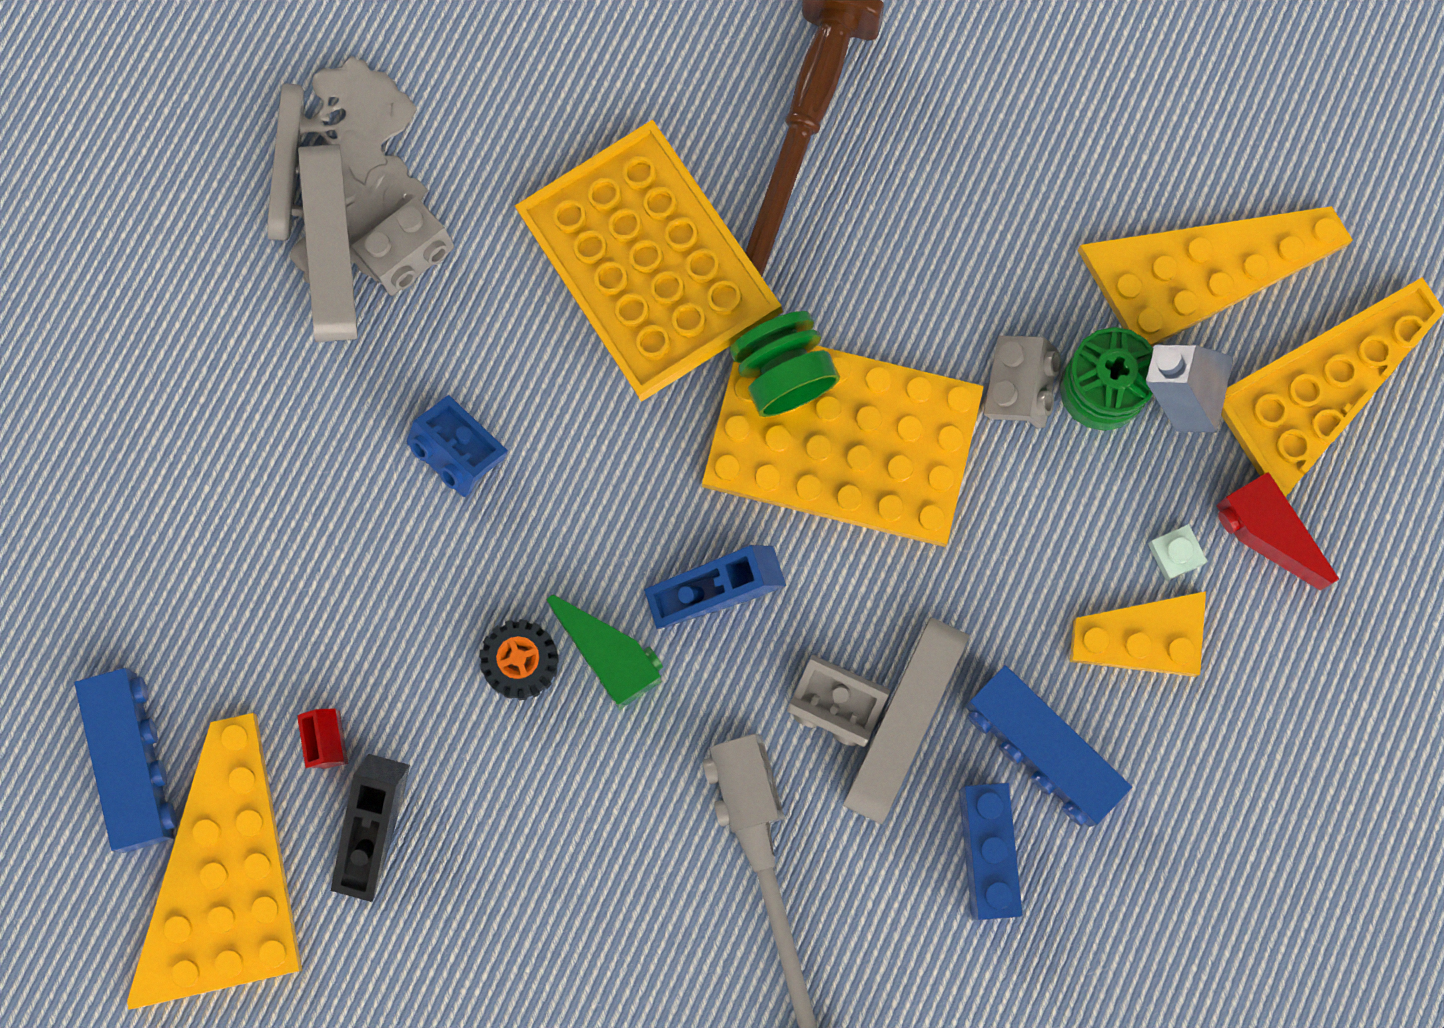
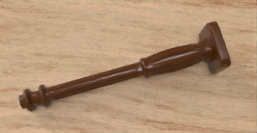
M802 0L803 17L808 22L817 25L818 29L798 75L790 110L785 118L789 128L745 251L761 277L766 268L810 138L819 132L820 123L836 90L850 38L856 37L871 41L878 37L884 12V3L881 0Z

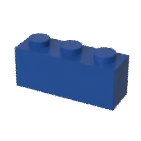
M1009 783L964 786L959 790L971 919L975 921L1023 917Z

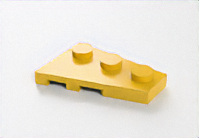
M1206 591L1075 618L1073 620L1070 662L1192 677L1199 676L1201 670Z

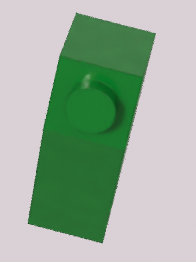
M554 594L546 599L549 607L619 710L662 682L658 671L663 668V665L650 646L643 650L635 639Z

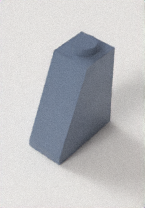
M1154 345L1146 383L1177 432L1217 433L1233 358L1231 355L1198 345Z

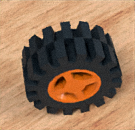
M519 619V622L509 620L505 622L504 626L499 628L497 625L493 628V633L490 637H485L483 650L480 649L479 654L481 659L480 668L486 681L497 693L509 699L527 700V697L533 696L535 698L540 695L544 688L548 689L551 686V680L553 677H556L558 672L559 655L551 636L540 625L536 623L531 624L527 620Z

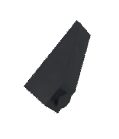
M368 754L354 773L330 891L373 902L401 809L410 768L409 764Z

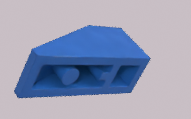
M749 545L648 587L644 591L656 629H662L753 600L785 587L786 583L774 546Z

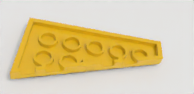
M1329 206L1082 244L1077 251L1123 329L1134 331L1145 338L1153 347L1347 247L1353 239L1333 207Z
M1423 277L1227 387L1221 416L1258 474L1262 476L1269 471L1285 497L1444 313V308Z

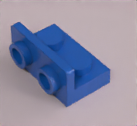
M447 395L413 421L406 441L413 454L418 459L429 464L440 475L445 485L455 489L462 497L469 495L476 481L503 461L508 452L499 441L450 395Z

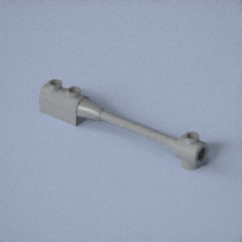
M755 733L709 748L711 758L703 760V767L709 784L719 783L723 799L714 802L719 824L721 827L730 825L732 833L736 834L753 871L757 872L799 1028H817L773 868L775 867V856L770 823L783 820L785 816L763 737Z

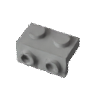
M416 196L351 247L362 262L377 277L385 291L390 296H393L400 290H404L412 285L415 279L432 265L443 261L448 253L454 249V244L445 227Z
M998 336L984 415L989 419L1029 421L1036 428H1045L1047 416L1052 413L1054 406L1052 394L1054 377L1059 374L1061 367V358L1058 350L1045 337Z
M812 654L787 711L793 714L794 719L804 726L810 728L819 726L832 732L833 737L843 744L849 746H856L858 744L866 747L890 690Z

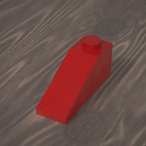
M1269 471L1226 496L1216 505L1220 511L1218 518L1228 533H1234L1240 542L1321 591L1339 580V577Z

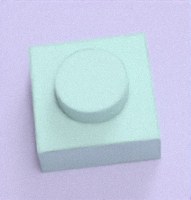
M1189 524L1148 543L1166 582L1208 562Z

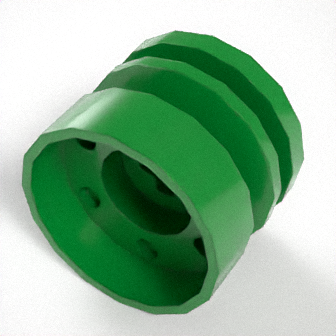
M807 311L791 312L768 320L742 335L730 347V354L734 362L741 363L738 370L741 377H758L748 387V392L759 416H776L796 409L820 397L832 389L840 380V375L829 352L824 350L811 352L821 342V335L819 331L811 330L814 326V321L811 314Z
M1117 327L1097 330L1083 339L1062 372L1059 388L1063 405L1072 418L1087 428L1102 431L1121 428L1133 420L1153 395L1146 383L1153 354L1152 346L1145 338L1134 331ZM1110 368L1117 370V380L1110 378Z

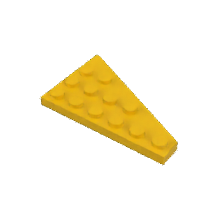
M254 713L210 722L127 999L128 1010L302 971L258 719Z

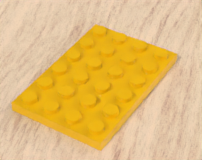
M653 119L514 205L641 402L728 348L751 329L783 313L782 305Z
M816 346L811 352L821 350L829 352L840 375L839 382L832 389L805 405L776 416L762 417L759 416L748 392V387L758 377H741L738 371L741 363L733 361L702 481L703 488L946 547L984 386Z

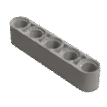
M340 144L298 147L315 342L358 339Z
M930 617L842 806L881 825L883 824L967 644L969 634Z

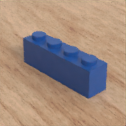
M1006 665L965 705L971 712L967 716L970 722L982 733L987 734L990 731L1002 742L999 746L1001 752L1016 765L1022 762L1034 773L1030 777L1033 783L1045 794L1050 795L1053 792L1065 803L1062 807L1064 813L1079 826H1082L1084 823L1088 827L1098 825L1133 788Z
M122 668L75 681L74 685L111 851L126 853L173 840L172 828L177 826V818L172 803L166 802L162 786L167 785V774L163 762L156 760L153 744L158 742V735L152 718L147 719L143 702L148 701V691L144 679L141 676L137 677V673L127 668Z

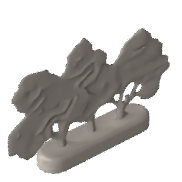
M350 56L341 68H323L314 75L312 86L315 94L322 99L324 105L311 119L303 115L304 89L298 84H282L268 211V239L288 240L291 235L293 216H301L304 220L303 205L294 204L297 173L300 174L298 147H300L301 135L308 132H318L325 138L328 145L340 144L351 263H356L358 269L363 274L380 282L356 255L351 246L417 196L422 201L423 196L429 190L418 179L410 178L407 175L408 168L398 156H385L381 150V144L392 136H396L406 128L416 112V106L405 93L397 89L395 81L389 78L386 72L370 71L364 60H357L354 56ZM329 98H339L337 104L333 106L328 105ZM339 109L345 110V118L339 123L323 125V121H329L330 116L327 114ZM335 130L338 138H330L326 131ZM305 236L294 245L289 257L296 267L304 272L303 279L306 283H309Z

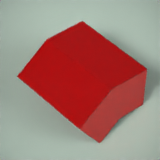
M336 708L314 709L297 715L305 769H326L349 764L339 710Z

